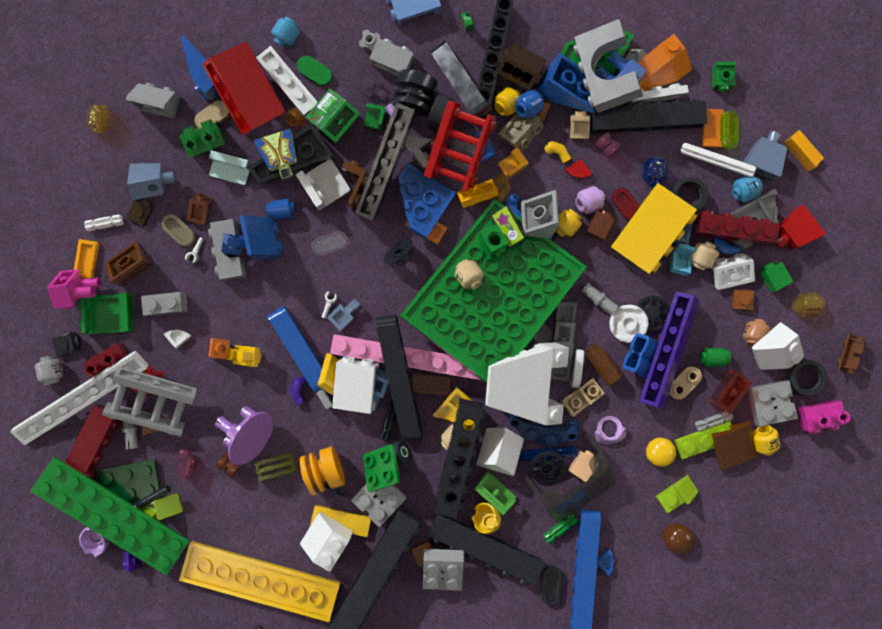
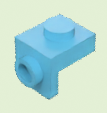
M678 244L671 251L670 272L688 276L691 273L692 264L690 255L696 252L697 248L691 247L688 244Z

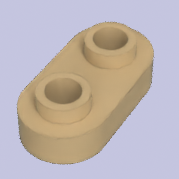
M686 367L673 380L669 395L674 399L685 398L701 381L702 374L700 370L696 367ZM691 373H694L695 378L693 380H691L689 377ZM678 386L682 389L680 393L676 392Z

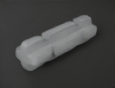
M725 411L695 422V427L697 431L702 432L707 430V428L710 429L722 425L724 422L733 421L734 418L731 411Z

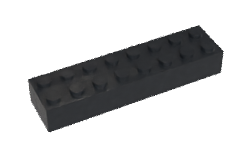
M400 505L327 629H360V623L365 624L370 615V606L375 607L381 588L385 589L387 587L391 571L395 572L401 562V554L405 555L411 545V537H416L421 529L419 515Z

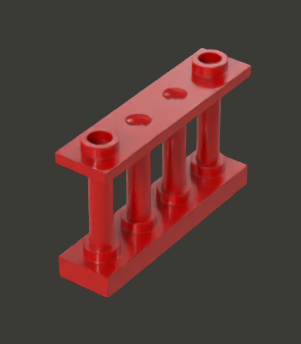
M448 100L424 176L437 178V175L441 174L464 183L463 191H471L477 183L476 174L490 133H493L495 130L496 116L487 114L485 120L461 111L460 103ZM459 118L483 127L480 138L455 130L453 127L455 120ZM453 137L477 146L474 156L470 157L449 149L447 146L449 138ZM448 156L469 164L467 176L442 167L443 157Z

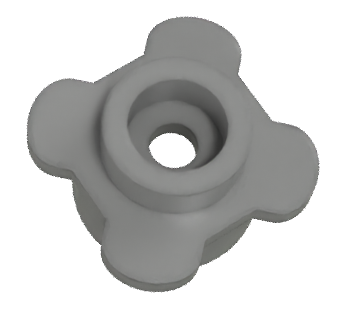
M364 30L359 45L361 48L365 47L373 51L380 35Z

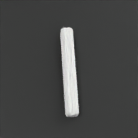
M684 143L680 151L681 154L749 177H753L756 171V167L688 143Z

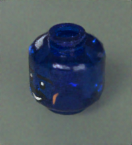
M650 157L643 164L642 179L648 182L649 186H656L657 183L665 182L667 180L668 164L661 157Z

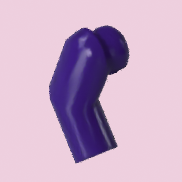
M302 376L296 377L292 381L290 393L296 406L305 402L301 389L306 385V379Z

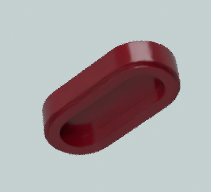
M618 188L613 192L611 196L612 203L629 222L640 208L639 203L625 188Z

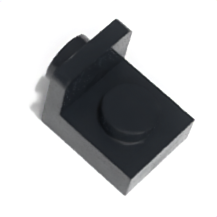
M67 332L65 335L52 338L56 357L81 351L82 340L77 335V332Z

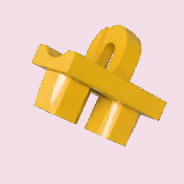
M235 345L234 349L229 348L227 360H233V364L258 367L261 360V351L258 347Z

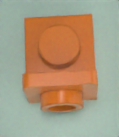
M211 338L209 357L228 359L230 340Z

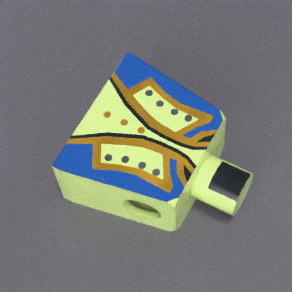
M290 129L254 140L270 171L278 169L282 179L293 176L289 165L297 163L293 135Z

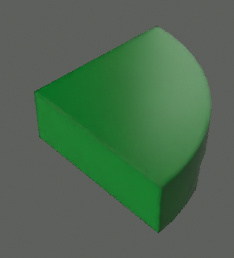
M469 13L460 14L465 32L472 31L473 21Z

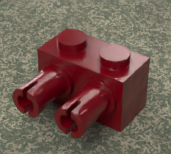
M116 343L84 362V372L93 378L128 356L129 352L123 343Z

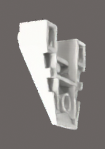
M555 342L539 343L528 351L523 350L519 352V355L505 358L488 367L485 405L543 425L562 424L564 405L550 399L549 390L551 369L567 367L569 347Z

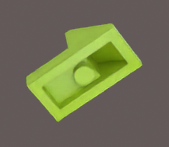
M687 475L656 495V498L666 513H669L683 503L690 504L699 491Z
M178 493L159 498L141 508V510L157 520L183 512Z

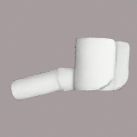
M200 237L193 251L185 255L186 261L190 259L192 254L194 256L192 263L198 262V252L204 241L203 238Z
M329 291L325 294L327 302L322 314V318L325 319L331 305L337 300L336 294L333 300L328 299Z

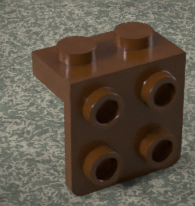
M351 160L350 163L345 161L342 169L347 176L358 180L347 204L351 210L355 211L369 174L367 170L361 168V164Z

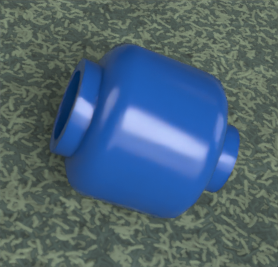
M527 90L516 99L515 108L517 113L521 117L531 119L541 112L544 108L542 94L535 90Z

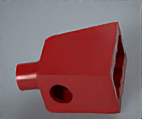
M803 204L796 207L779 224L778 233L780 236L775 246L778 249H782L788 245L793 250L826 233Z

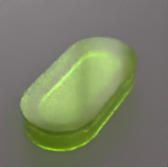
M733 110L724 112L721 115L720 123L721 144L725 149H731L737 146L739 139V118Z

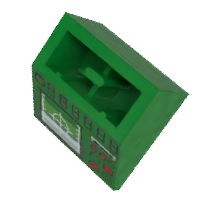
M329 88L305 118L336 143L359 116L360 112Z

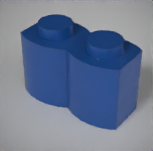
M637 333L632 339L630 351L624 358L623 369L646 378L659 342L647 335Z

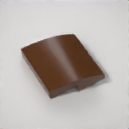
M750 421L730 425L731 430L712 433L720 470L740 465L757 456Z

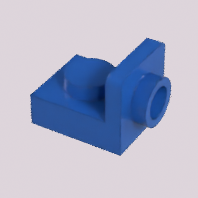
M223 233L221 252L240 255L242 247L246 248L244 236Z

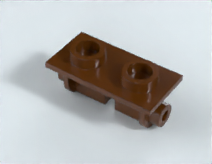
M851 333L848 334V337L843 342L844 350L842 356L838 359V370L845 374L855 375V372H858L862 359L855 357V354L863 355L867 344L865 337H856Z

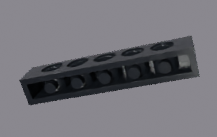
M459 399L434 503V514L457 518L458 511L462 512L464 500H461L462 494L467 492L468 483L466 478L471 476L473 466L470 465L471 458L475 459L477 447L474 445L475 441L480 439L482 429L479 428L480 422H484L486 410H483V403ZM472 420L474 423L472 425H465L464 421ZM462 438L469 439V442L464 444L461 443L459 440ZM458 456H462L465 459L463 461H457L455 458ZM457 474L460 478L453 479L451 476ZM450 492H453V493H455L456 495L453 496V497H450V496H448L447 494L450 493Z

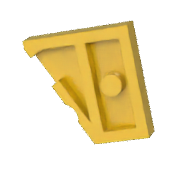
M456 387L433 416L454 422L459 399L473 400ZM472 420L464 421L465 425H472L474 423Z

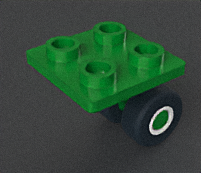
M398 441L363 455L367 491L372 493L400 483L398 465L406 464L411 459L410 448L405 442Z

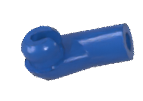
M715 238L711 241L717 245L715 249L722 254L736 255L740 252L738 245H730L723 239Z

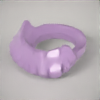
M606 416L598 422L595 439L598 443L604 445L618 443V441L620 442L625 438L627 429L622 426L616 417ZM611 420L616 424L617 431L614 437H607L603 433L602 424L604 421Z

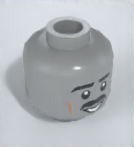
M53 356L40 358L41 362L36 363L34 366L38 382H43L44 385L60 382V379L64 376L61 360L53 359Z

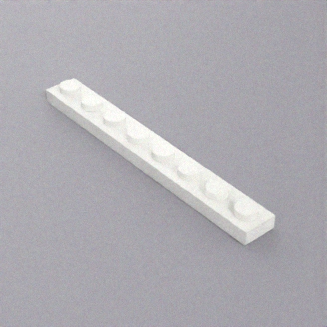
M135 350L15 426L11 433L23 445H26L117 388L118 384L113 383L112 380L118 366L142 372L147 369L148 363Z

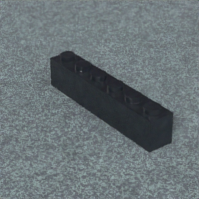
M698 98L689 99L688 102H680V100L676 99L669 101V103H662L661 101H652L650 104L634 102L631 105H624L623 103L599 113L597 110L594 113L589 112V115H591L590 134L703 128L708 123L706 100L699 101Z
M396 103L355 214L371 221L377 219L418 111Z
M436 514L428 531L431 541L437 544H441V542L447 544L450 550H464L465 556L475 561L479 559L483 561L485 566L492 569L497 567L501 569V573L509 577L514 575L519 578L520 582L526 585L530 583L536 584L545 564L543 559L491 535L482 534L476 528L452 517Z

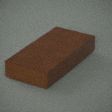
M412 374L414 393L449 395L450 376Z

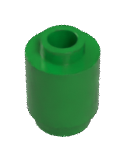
M705 348L700 353V362L705 367H725L731 363V353L729 350H725V348Z

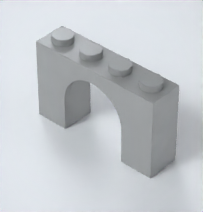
M619 19L575 37L576 45H574V50L581 59L578 62L581 73H585L586 76L583 82L586 90H590L591 96H588L591 108L595 107L599 113L643 96L635 71L611 80L601 79L595 74L596 64L604 54L628 45Z

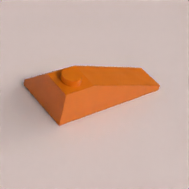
M675 34L667 38L638 62L640 66L647 70V73L639 82L641 89L644 91L677 82L692 71L686 48Z

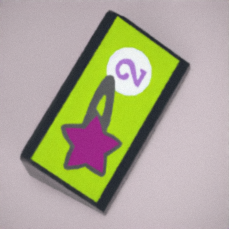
M508 205L490 216L493 224H498L509 243L508 250L525 242L526 236Z

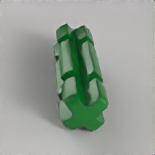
M570 514L566 517L565 521L563 519L552 527L551 531L548 530L544 533V539L547 543H552L556 537L559 538L567 532L570 526H575L578 523L577 518Z

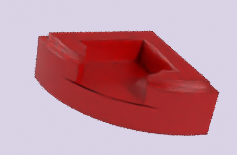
M582 159L565 170L568 175L576 178H587L592 175Z

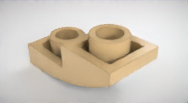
M592 378L561 400L560 403L564 405L568 414L574 417L605 393L595 379Z

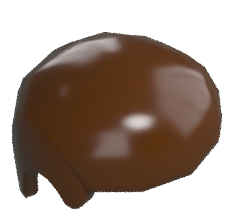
M681 523L670 524L663 532L662 539L665 546L676 554L688 553L694 546L695 535L693 531Z

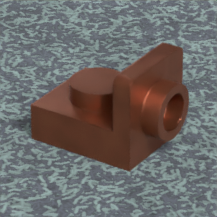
M198 193L190 198L187 221L206 225L210 205L213 204L214 199L202 193Z

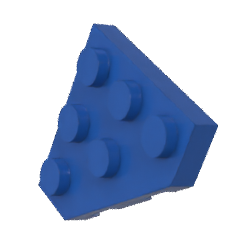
M407 163L398 176L397 182L409 230L426 240L456 192L437 180L424 176V172Z

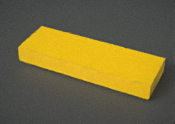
M319 505L314 506L311 524L320 511L353 531L352 534L368 536L371 519L368 516Z

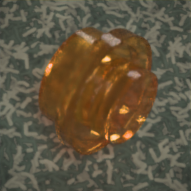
M291 108L287 111L285 118L290 126L298 127L303 124L304 117L299 109Z

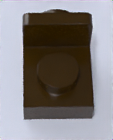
M151 199L134 200L126 218L145 226L155 207L150 203Z

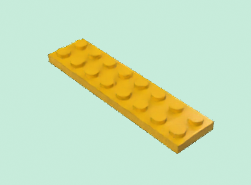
M191 541L179 579L182 582L330 622L341 583Z

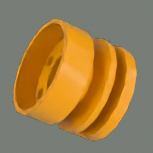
M333 446L321 449L319 451V460L314 453H310L309 458L306 455L300 457L301 475L312 496L318 494V488L321 492L326 491L325 482L329 484L331 489L345 485L343 469Z

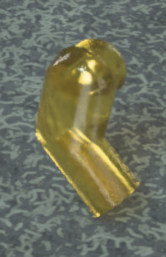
M499 174L495 177V182L499 189V195L496 197V200L504 204L511 186L507 177Z

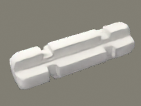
M121 215L84 222L87 231L124 224Z

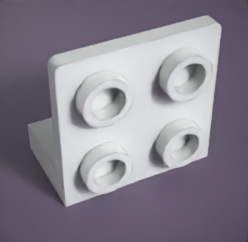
M331 159L307 174H304L303 171L296 174L319 211L351 191Z

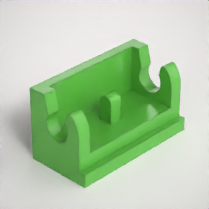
M489 471L474 485V489L502 515L516 501V496Z

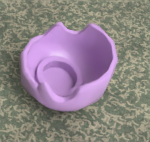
M88 527L79 536V543L85 554H94V557L102 554L110 543L108 539Z

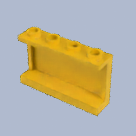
M657 183L611 247L650 274L651 271L655 273L662 264L659 261L663 255L667 257L673 250L671 245L675 239L679 241L684 235L685 231L683 228L686 224L691 225L696 219L697 215L695 212L697 209Z

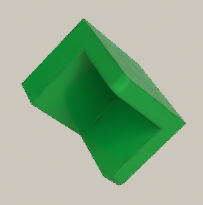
M367 103L364 127L383 131L387 114L386 107Z

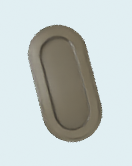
M169 214L163 218V230L178 244L188 247L195 242L196 235L194 231L179 217Z

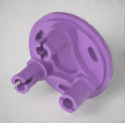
M245 406L240 412V415L245 419L239 425L231 423L223 416L217 419L221 424L216 422L215 427L226 433L227 437L224 439L223 445L228 447V457L232 463L243 465L259 455L273 431L271 415L266 412H256L250 407Z

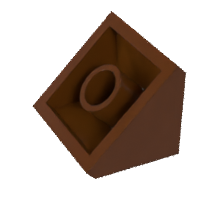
M137 241L105 262L110 282L118 286H124L153 265Z

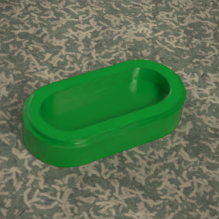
M303 56L298 60L297 68L300 74L319 86H326L331 82L332 74L329 68L310 56Z

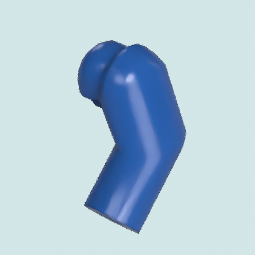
M511 194L506 199V205L510 207L513 213L522 218V212L518 210L519 196Z

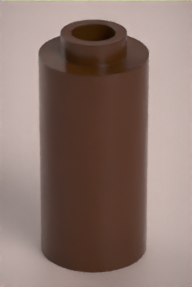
M593 343L585 349L587 351L585 356L607 386L615 383L623 376V373L601 344L596 345Z

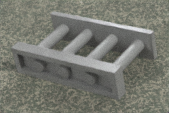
M118 366L112 380L113 383L118 384L113 403L107 402L102 415L181 437L185 423L179 421L185 404L192 405L197 388ZM126 387L138 389L133 409L121 405ZM146 392L158 395L152 414L141 411ZM166 398L178 401L172 419L160 416Z

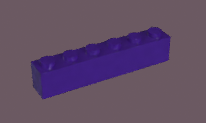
M678 291L675 292L639 400L644 404L662 410L665 408L700 302L695 296Z

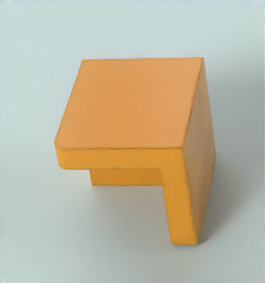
M518 147L511 151L510 156L498 163L507 179H510L528 165L527 160Z

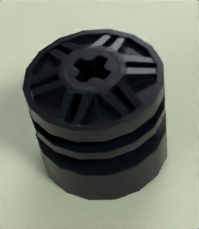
M410 69L399 71L396 84L400 89L394 91L391 104L395 107L396 103L414 109L418 111L416 115H429L431 111L430 106L433 104L430 97L435 95L438 81L421 71Z

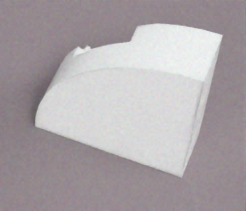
M171 330L164 334L176 349L192 337L183 330Z

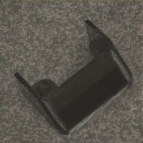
M586 432L583 436L596 453L589 461V468L594 476H590L588 481H582L561 496L558 491L552 488L545 489L539 493L527 474L523 475L549 515L556 521L566 519L613 486L616 481V475L608 459L593 437Z

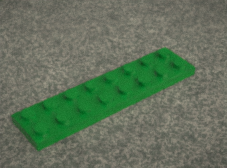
M53 457L30 490L36 496L166 576L190 541L57 457Z

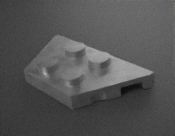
M774 189L731 212V214H734V217L737 218L751 216L754 217L753 220L772 219L773 223H779L777 220L778 206H776L775 198L777 190ZM732 241L742 249L753 245V243Z

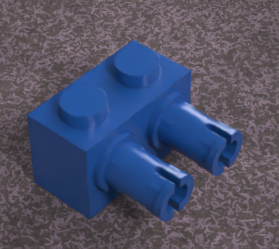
M614 50L611 53L614 58L609 56L607 61L620 70L618 76L614 77L603 66L598 69L603 75L598 71L595 74L601 79L611 80L635 71L640 82L647 73V70L632 58L628 61L625 60Z

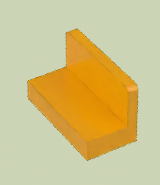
M800 130L783 143L807 172L816 168L819 165L818 163L824 159Z

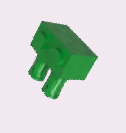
M211 119L201 122L200 127L194 129L193 126L182 130L183 133L179 137L189 158L226 143L217 120L212 122Z

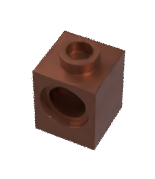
M596 211L585 234L601 242L604 241L614 218L610 217L611 214L606 211Z

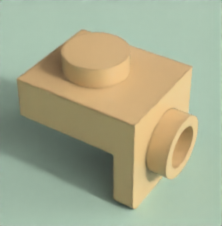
M575 111V114H571L570 138L589 139L591 115L587 114L586 111Z

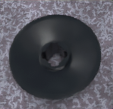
M406 239L397 243L385 254L384 262L387 264L395 263L397 266L405 265L412 258V253L410 252L413 247L412 241Z

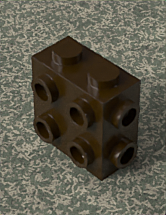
M513 43L510 48L506 47L503 54L500 55L497 61L499 67L496 73L506 80L517 83L522 89L531 90L533 85L537 86L545 74L547 68L544 66L547 60Z

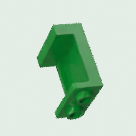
M133 294L96 295L93 298H82L79 300L78 308L81 311L79 329L82 334L134 332Z

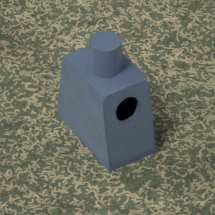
M771 131L768 138L762 137L757 140L745 158L744 163L755 166V173L772 180L780 178L787 152V147L779 144L781 134Z
M159 163L130 164L127 186L132 200L162 195L165 184L175 183L174 172L163 173L162 166Z

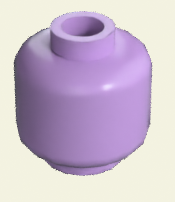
M591 186L578 192L575 203L579 211L590 214L603 207L605 195L602 190Z

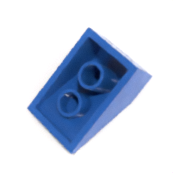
M183 35L181 41L190 75L197 84L194 88L206 101L211 100L215 102L221 99L202 66L206 59Z
M559 53L548 65L537 92L557 104L590 113L596 111L595 107L591 108L588 96H591L590 90H586L583 79L586 78L585 73H581L579 65Z
M239 216L248 256L259 262L282 257L281 252L284 251L282 241H278L277 233L280 231L277 222H274L271 217Z

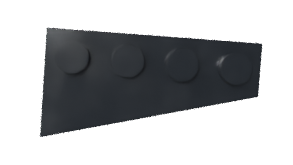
M309 124L293 136L297 163L289 165L292 174L334 158V155L312 124ZM263 157L247 167L261 186L281 179L279 170L270 171Z

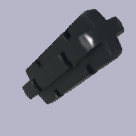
M394 403L389 404V412L386 413L382 426L383 430H381L379 436L380 439L386 441L390 439V431H392L396 419Z

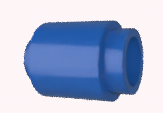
M290 199L274 200L266 204L267 215L274 220L292 218L293 213H296L295 203L291 202Z

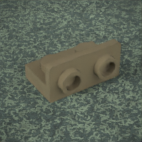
M516 113L498 134L501 139L512 145L514 149L518 147L520 152H522L523 149L528 147L531 140L541 132L543 123L538 115L527 119Z

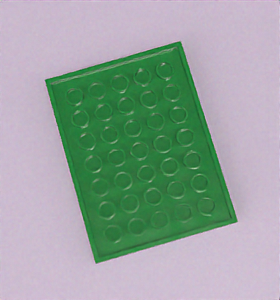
M496 199L487 207L400 315L403 320L485 383H487L488 367L505 358L519 355V352L524 350L587 267L550 239L526 236L525 242L509 250L506 249V252L501 256L496 257L494 255L489 257L479 239L481 231L494 225L490 216L504 207ZM513 213L522 229V218ZM496 239L490 240V243L492 245L496 246L500 244L499 241ZM463 260L475 261L484 273V277L481 280L482 284L476 289L463 288L455 277L456 266Z

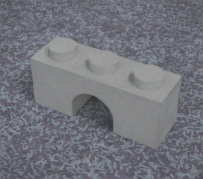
M229 219L210 223L211 228L208 229V233L214 245L212 247V255L214 259L216 258L217 266H215L216 276L222 281L246 277L243 258H230L226 253L221 252L223 233L239 235L237 221Z

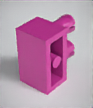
M79 269L66 270L58 273L47 286V290L54 309H70L79 299L93 298L96 295L95 289H100L102 283L99 277L83 279Z
M838 400L797 407L801 430L809 431V434L820 433L821 429L824 428L828 430L840 429V425L847 424L851 419L850 414L844 411L842 401Z

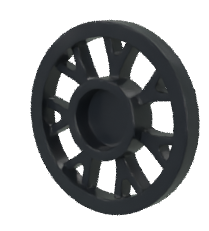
M655 295L641 299L637 306L645 311L648 320L651 321L647 330L658 331L663 329L666 321L660 319L661 314L668 316L665 313L666 311L669 313L670 310L668 302L662 297ZM653 298L658 299L657 306H652ZM644 301L649 304L647 309L641 305ZM665 304L667 309L661 312L659 307ZM658 320L660 327L655 328L654 321Z
M554 451L541 452L530 463V473L533 479L542 484H551L560 480L566 471L564 458ZM552 455L551 459H546V456ZM540 458L544 460L541 463L537 462ZM557 458H559V459L561 460V461H559V462H557V463H554V462H553V461L556 460ZM533 467H540L539 470L533 471ZM556 467L562 468L561 472L556 471ZM540 473L544 475L542 479L538 478ZM554 474L555 477L552 478V479H549L548 476Z

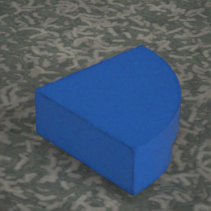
M609 548L597 559V565L608 576L611 575L614 566V557Z

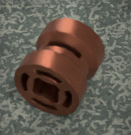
M226 451L215 467L226 471V475L232 478L241 465L232 463L229 460L228 451Z

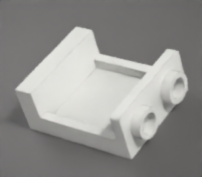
M348 356L337 361L332 408L371 414L375 410L376 401H373L376 370L379 368V364L374 363L370 359L356 361L354 357Z

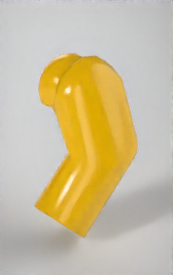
M551 141L545 146L546 153H557L563 164L572 159L563 144Z

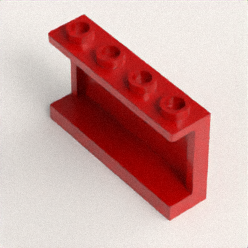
M247 42L212 56L202 63L242 135L285 113L282 103L278 100L272 85L268 82L262 67L258 64Z

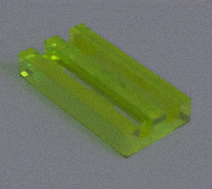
M292 452L254 462L258 481L297 471ZM287 457H289L290 461L268 466L265 468H260V465L284 459ZM287 465H291L292 467L286 470L262 476V472L277 469Z

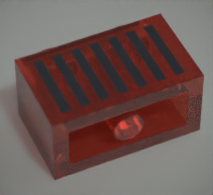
M729 370L708 402L723 413L731 414L753 382L740 372Z

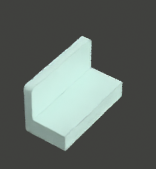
M211 150L209 158L213 162L209 175L246 185L250 172L247 167L252 164L248 160Z

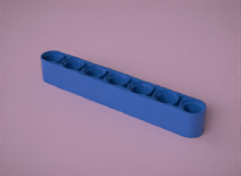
M580 509L579 515L581 516L578 519L577 529L579 538L576 541L575 553L577 557H575L574 565L576 577L573 578L572 592L574 596H572L571 612L573 613L570 616L569 629H592L601 514L600 511Z

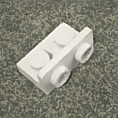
M736 254L731 258H718L712 267L714 270L715 288L718 290L755 281L754 260L746 254Z

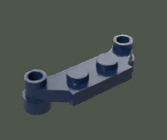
M508 413L510 426L515 428L520 433V437L525 440L558 447L561 443L567 441L574 442L578 439L580 423L575 419L567 420L565 427L562 428L554 425H543Z

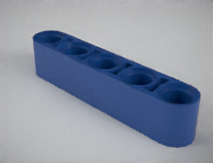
M282 306L269 314L268 319L308 384L317 395V392L324 390L317 386L323 366L321 363H318L317 360L319 359L312 348L307 345L309 343L297 329L299 327L292 316L287 313L289 312L288 309Z

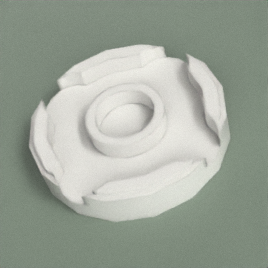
M631 304L618 307L611 315L609 321L610 330L613 335L620 341L627 343L632 342L633 337L637 333L645 335L649 325L648 317L644 311L638 306Z

